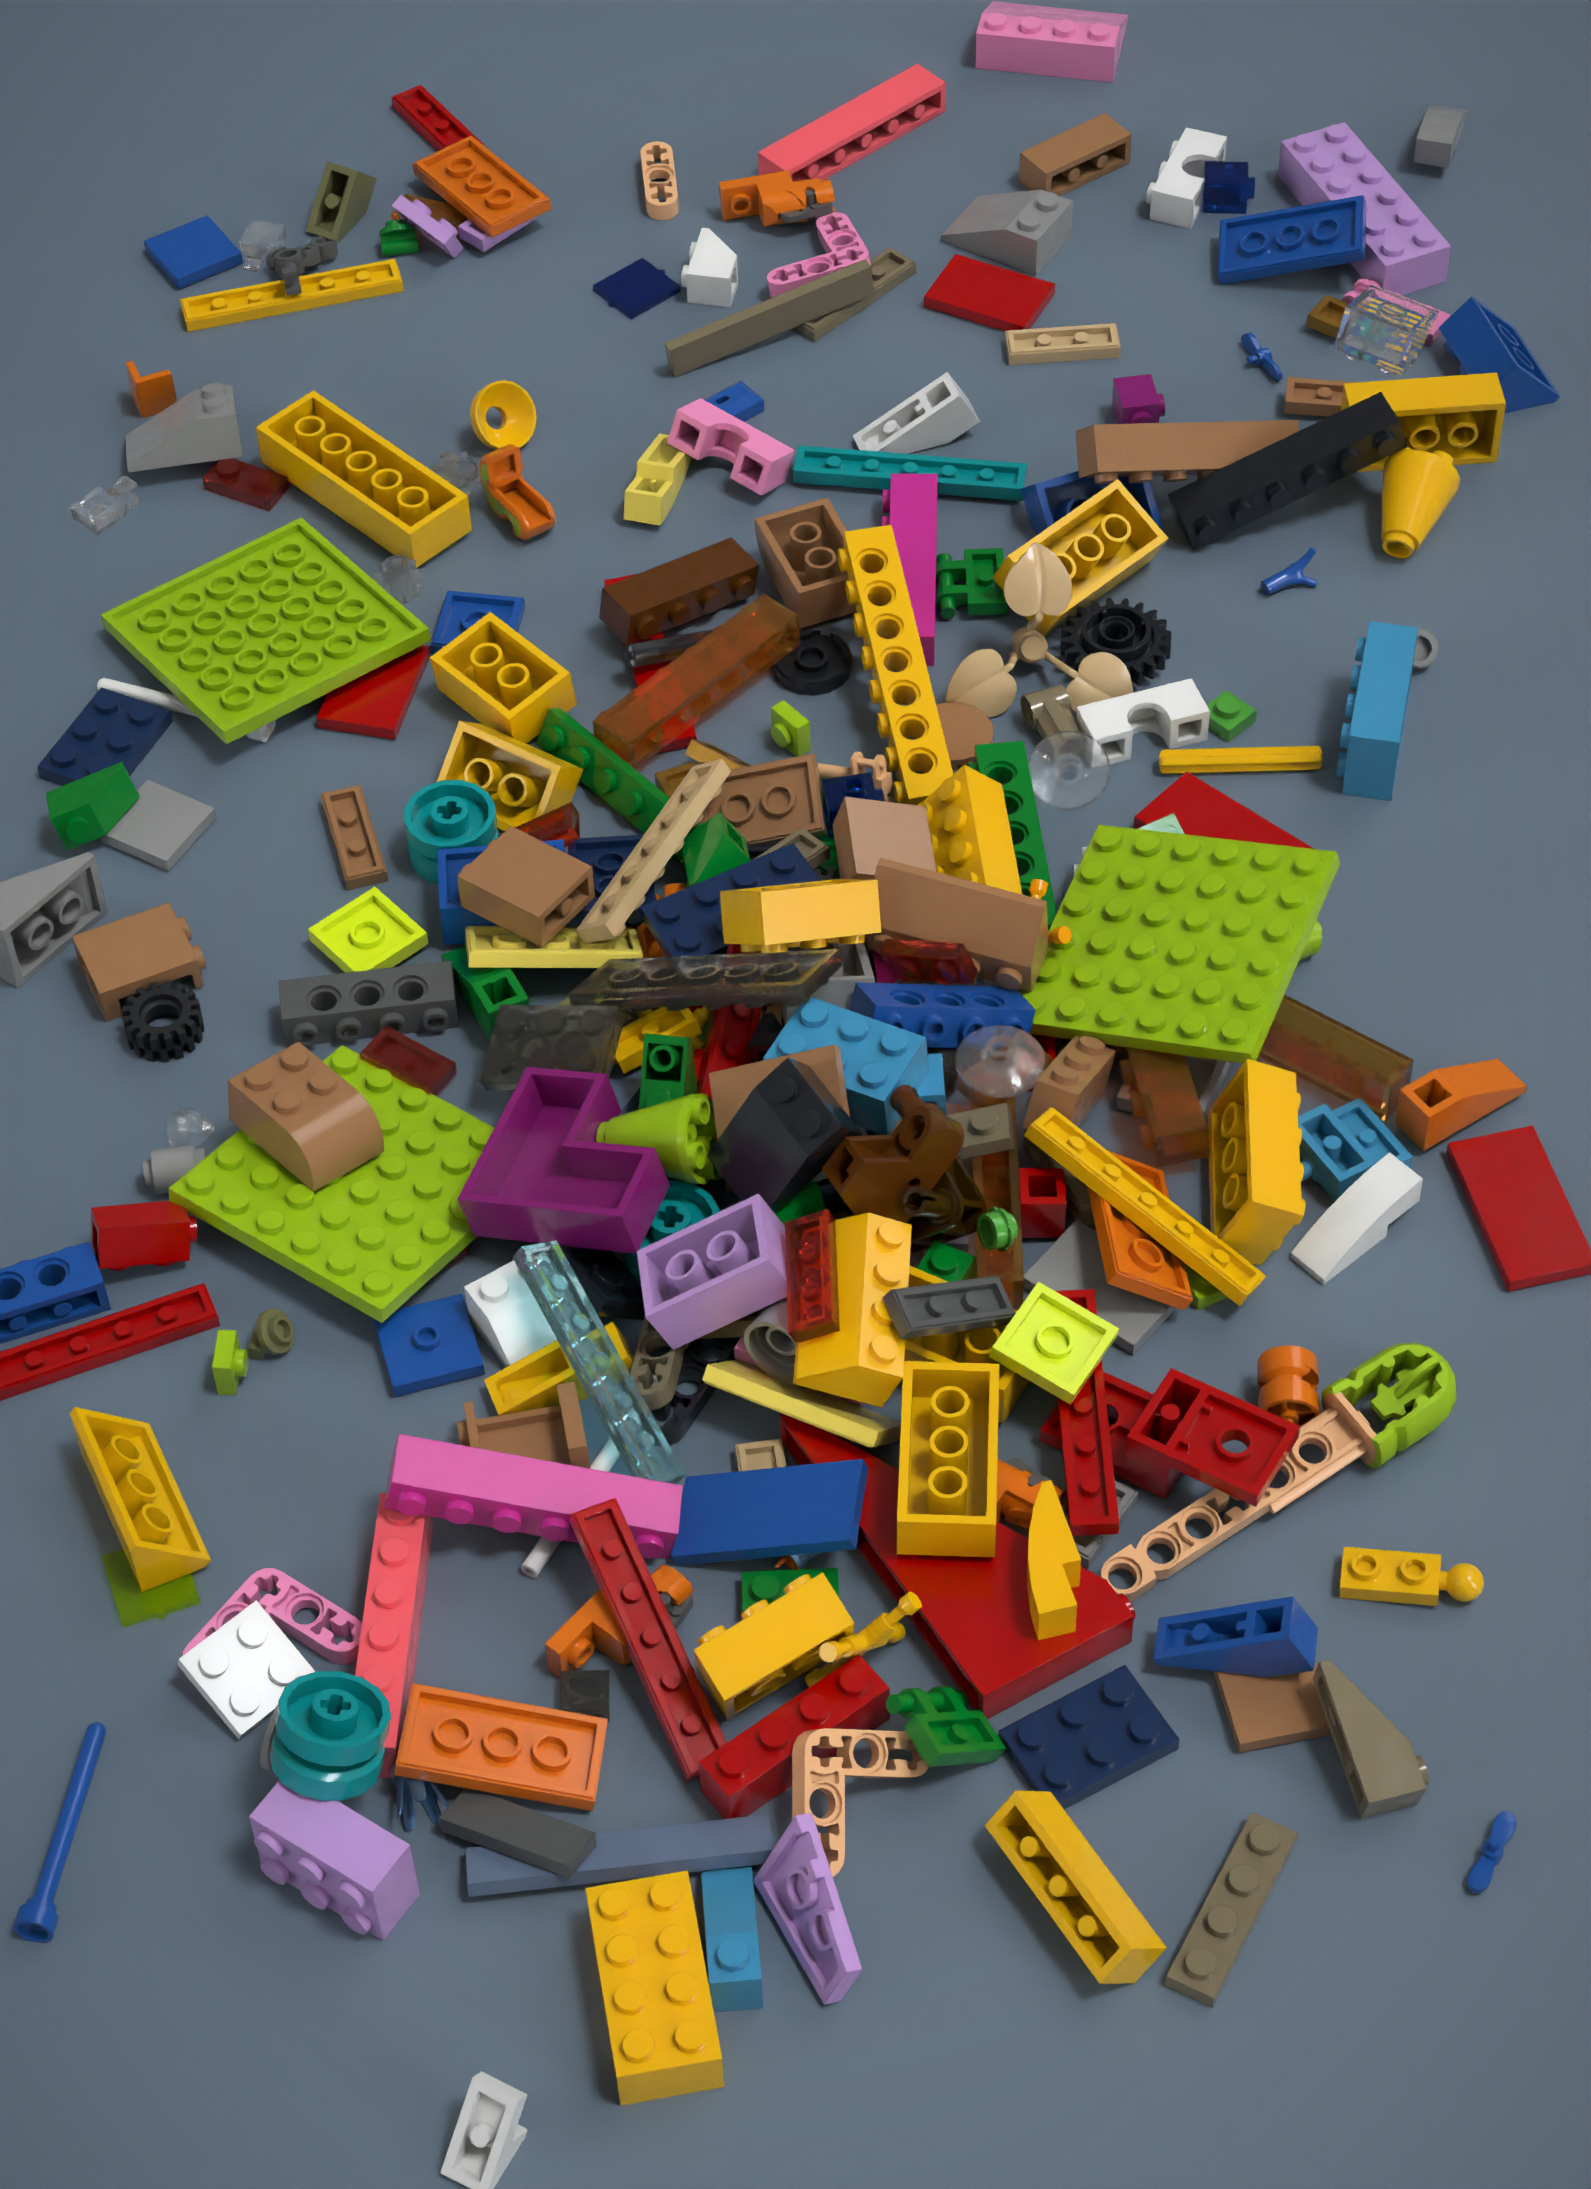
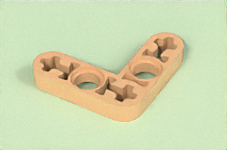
M823 1728L804 1731L797 1737L792 1751V1820L795 1815L812 1813L809 1800L816 1789L821 1790L828 1800L827 1812L822 1818H817L815 1815H813L816 1827L827 1826V1833H819L832 1877L840 1872L845 1860V1777L913 1778L924 1774L929 1766L916 1752L915 1745L906 1731ZM860 1739L868 1743L872 1752L871 1761L865 1768L860 1767L856 1763L853 1755L854 1746ZM812 1746L829 1749L837 1748V1757L819 1759V1757L812 1756ZM901 1749L912 1751V1761L907 1762L904 1759L888 1760V1751Z

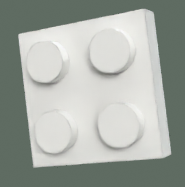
M257 1600L179 1658L177 1663L238 1740L273 1714L278 1705V1700L288 1684L299 1676L315 1672Z

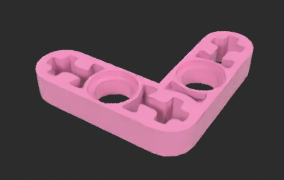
M833 212L817 219L816 225L819 242L826 254L778 267L770 271L767 275V283L772 298L866 259L870 264L868 249L848 216L840 212Z
M264 1568L256 1571L243 1583L183 1651V1655H185L257 1600L281 1631L329 1661L339 1665H348L357 1661L362 1622L284 1572L275 1568ZM274 1588H277V1595L266 1594L261 1599L260 1591L271 1592ZM303 1608H313L319 1612L318 1618L307 1625L298 1624L293 1620L295 1613ZM329 1623H330V1625H331V1630H332V1632L327 1629L328 1626H329ZM334 1634L343 1639L351 1634L353 1641L349 1643L343 1640L336 1645Z

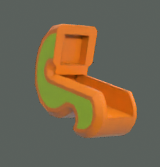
M508 444L484 455L480 459L479 476L485 497L494 513L505 521L509 520L513 527V534L525 541L554 528L556 517L551 503L523 478L520 448Z

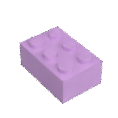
M759 1193L637 1251L645 1317L673 1350L796 1293L785 1226Z
M279 1780L249 1816L255 1838L254 1844L257 1847L261 1861L260 1867L264 1874L277 1884L284 1885L287 1882L301 1891L302 1896L314 1907L320 1910L328 1907L341 1915L344 1923L358 1934L365 1935L368 1932L384 1941L420 1896L410 1844L339 1801H321L299 1795L283 1785Z

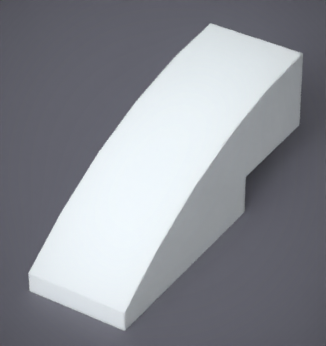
M1389 1152L1356 1180L1325 1211L1293 1249L1290 1258L1324 1285L1387 1236L1388 1225L1420 1201L1423 1178Z

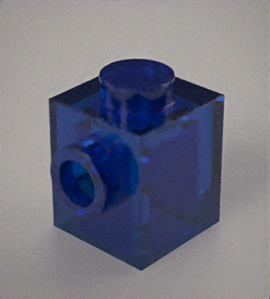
M1205 161L1203 213L1246 214L1247 199H1254L1255 177H1248V162Z
M871 772L821 780L825 820L830 838H834L833 823L845 796L885 801L882 788L875 789Z

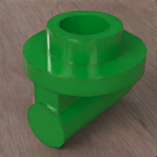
M404 219L386 222L385 227L379 231L382 256L419 252L415 236V226L407 224V221Z

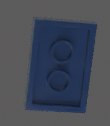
M101 687L37 766L39 777L64 786L119 762H123L131 776L173 722L171 710Z
M643 835L567 839L568 855L592 866L595 898L570 920L571 926H579ZM654 883L644 895L645 901L632 912L625 923L639 924L644 922L641 917V907L655 901Z
M1126 1665L998 1731V1736L1006 1747L1005 1751L1032 1790L1051 1792L1064 1810L1179 1748L1178 1736Z

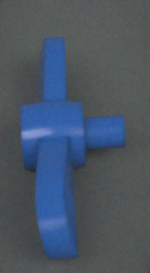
M1253 333L1243 334L1241 336V343L1244 349L1252 355L1246 358L1247 363H1255L1257 366L1262 365L1272 379L1275 381L1281 380L1282 373L1278 365L1272 360L1270 349L1262 348Z
M1502 1811L1494 1819L1490 1839L1484 1842L1481 1848V1857L1471 1869L1467 1879V1887L1472 1893H1481L1489 1887L1494 1867L1500 1863L1503 1857V1848L1514 1835L1517 1822L1514 1814L1510 1811Z

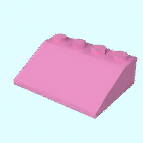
M993 1L982 12L976 32V68L1113 82L1128 23V15Z

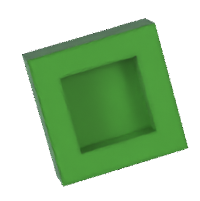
M1227 690L1207 704L1210 710L1208 729L1227 742H1230L1256 722L1257 710Z

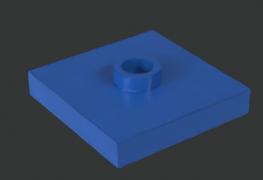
M462 1294L397 1309L383 1323L373 1318L394 1397L485 1374L484 1364Z

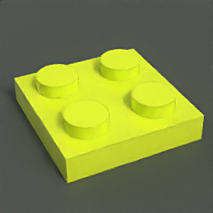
M376 887L368 890L308 928L309 940L345 973L392 968L429 944L427 932Z
M1038 1282L992 1346L989 1357L1071 1405L1115 1341L1119 1328Z

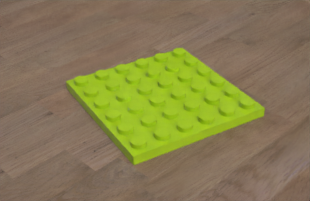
M302 517L100 614L103 627L225 744L239 739L431 641L429 628Z
M1098 825L1048 931H1053L1056 927L1066 926L1071 930V940L1069 943L1060 945L1051 942L1048 945L1049 951L1033 991L1021 989L1019 992L1035 1009L1030 1034L1073 1039L1075 1036H1090L1101 1040L1107 1045L1241 1064L1246 1059L1256 1061L1340 866L1338 853L1336 851Z
M341 1045L325 1058L323 1062L352 1085L369 1103L382 1130L384 1152L313 1192L240 1129L168 1188L169 1201L184 1207L192 1215L383 1323L478 1237L473 1235L457 1199L487 1144L494 1127Z

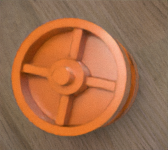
M1292 1345L1277 1346L1263 1352L1257 1360V1382L1261 1388L1258 1396V1407L1300 1427L1319 1415L1320 1399L1316 1392L1319 1383V1366L1316 1355L1306 1348Z

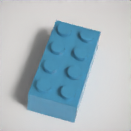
M1369 621L1367 636L1358 637L1355 661L1362 662V665H1353L1350 689L1357 691V693H1348L1345 718L1352 719L1351 723L1343 722L1340 747L1347 748V753L1339 752L1336 772L1337 777H1344L1342 794L1392 801L1411 685L1418 627Z

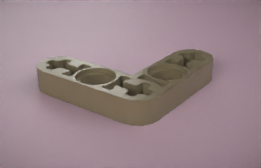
M766 1307L698 1339L743 1337L746 1328ZM645 1316L629 1376V1388L637 1406L646 1410H655L667 1405L675 1394L687 1344L674 1350L671 1348L663 1356L651 1357L650 1354L654 1349L670 1345ZM652 1374L656 1375L658 1382L653 1383L654 1378Z

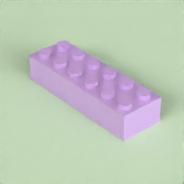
M1345 122L1281 141L1278 177L1302 206L1364 195L1366 201L1365 260L1350 263L1362 278H1368L1369 281L1377 282L1382 290L1386 289L1400 295L1447 281L1451 245Z

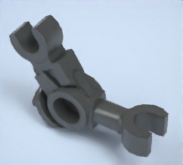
M318 236L305 246L289 249L281 246L268 253L267 267L270 270H276L279 277L284 278L287 296L302 293L299 276L305 273V266L311 267L320 263L322 259H329L338 255L336 240L326 242L325 236Z

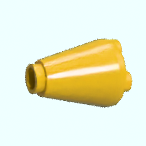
M1406 447L1386 459L1382 481L1381 539L1383 541V550L1390 556L1400 559L1411 557L1457 494L1461 478L1457 469L1452 465L1453 458L1450 454L1444 451H1433L1430 453Z

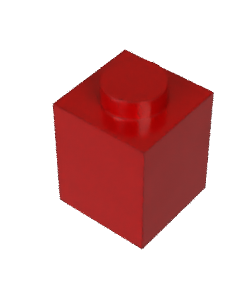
M1019 1168L1016 1197L1018 1238H1059L1064 1233L1067 1205L1064 1168Z

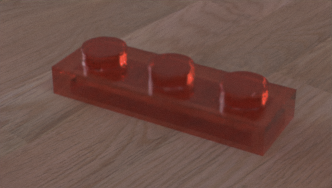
M826 1209L785 1222L788 1334L796 1344L840 1331L836 1223L832 1214Z

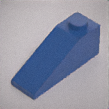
M1294 1596L1162 1617L1158 1619L1153 1660L1157 1665L1260 1677H1274L1313 1671L1318 1628Z

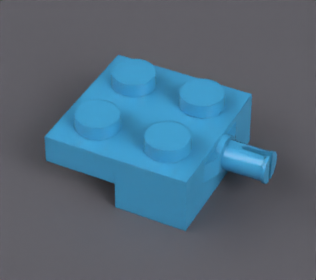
M1361 1097L1332 1111L1326 1104H1323L1298 1116V1127L1302 1129V1140L1299 1146L1300 1163L1304 1166L1302 1181L1311 1178L1318 1182L1334 1201L1389 1152L1411 1168L1413 1156Z

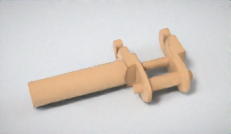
M856 751L850 758L851 767L818 763L820 780L846 783L849 797L862 799V792H857V790L862 787L863 781L874 782V787L878 789L879 801L892 802V797L887 796L893 790L892 772H887V763L884 755L878 754L874 759L863 758L862 752ZM864 767L873 768V776L865 775Z

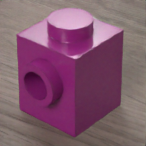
M1151 374L1113 378L1112 410L1117 424L1159 423L1160 417L1165 416L1164 396L1162 393L1157 394Z

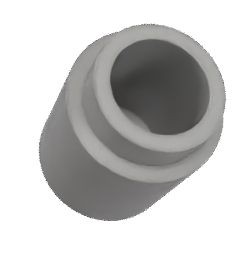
M192 1144L150 1150L151 1159L143 1160L146 1187L154 1186L156 1194L169 1193V1187L207 1157L205 1147L194 1149Z

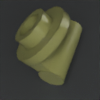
M273 1308L259 1314L247 1346L248 1357L254 1360H261L266 1354H283L292 1347L294 1328L290 1319L283 1311Z

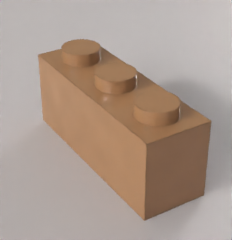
M1103 113L1020 152L1019 182L1030 191L1042 189L1058 196L1066 194L1129 164L1132 134L1109 115Z
M1075 1036L1036 1079L1023 1128L1028 1129L1036 1119L1051 1107L1078 1127L1103 1098L1117 1050L1106 1047L1097 1038Z

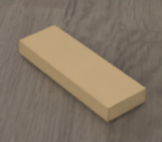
M1116 323L1005 331V345L1009 365L1120 358L1121 346Z

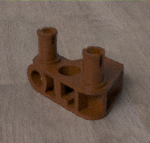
M902 1085L896 1088L890 1096L889 1102L891 1107L902 1118L892 1134L845 1136L822 1167L823 1172L854 1215L872 1213L907 1223L912 1216L907 1215L903 1208L915 1206L902 1203L905 1192L909 1188L916 1186L932 1190L962 1148L964 1142V1129L962 1125L956 1120L947 1117L936 1104L924 1103L914 1087L911 1089L910 1085Z

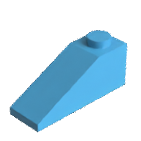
M752 1865L701 1871L709 1989L714 2012L763 2008Z

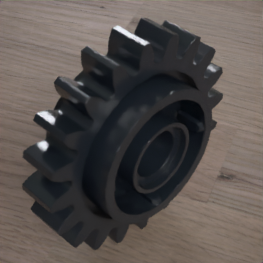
M1107 598L1105 606H1100L1093 600L1091 601L1090 611L1078 607L1077 617H1067L1066 626L1061 628L1060 655L1065 656L1066 665L1069 667L1074 666V670L1078 672L1080 662L1087 655L1097 652L1110 653L1126 665L1132 682L1140 686L1142 675L1153 680L1156 669H1165L1166 660L1170 659L1172 633L1166 630V619L1157 620V610L1143 613L1144 603L1142 602L1133 608L1129 606L1127 598H1124L1121 604H1114L1111 598Z

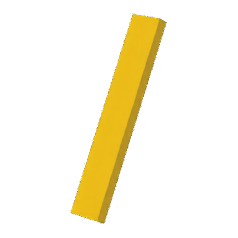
M396 259L299 276L302 291L300 294L287 296L283 279L182 298L180 303L187 331L191 332L403 292V281Z
M1049 1108L1025 1132L1024 1136L1238 1306H1241L1266 1278L1264 1273L1054 1108Z

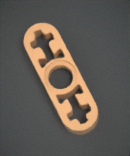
M664 142L647 143L640 151L646 211L655 220H668L675 217L679 212L672 148ZM660 159L661 163L654 164V160ZM656 179H665V180H667V181H664V182H652L653 180H656ZM665 197V202H659L658 198Z

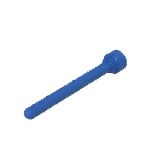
M99 1722L91 1723L86 1729L34 1896L27 1899L26 1904L19 1907L13 1931L27 1941L46 1943L53 1939L59 1917L53 1901L106 1736V1728Z

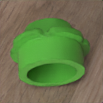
M991 1207L987 1213L979 1216L977 1220V1233L982 1245L987 1250L997 1249L1004 1252L1009 1249V1246L1013 1245L1014 1239L1018 1235V1226L1012 1214L1007 1213L1002 1208Z

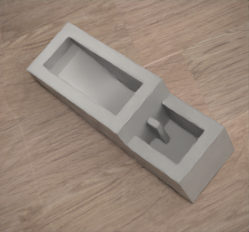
M1430 105L1416 138L1414 162L1449 168L1458 147L1468 110Z

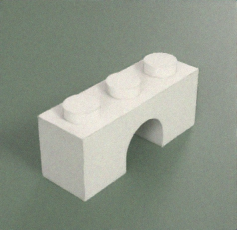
M1186 127L1179 141H1173L1168 161L1161 163L1156 183L1151 182L1148 187L1146 203L1150 204V220L1188 229L1192 228L1202 209L1204 185L1214 187L1225 166L1227 136Z
M1191 678L1078 706L1076 722L1086 738V749L1083 751L1091 767L1095 769L1130 760L1133 734L1138 732L1158 734L1164 739L1169 749L1208 740L1210 710Z

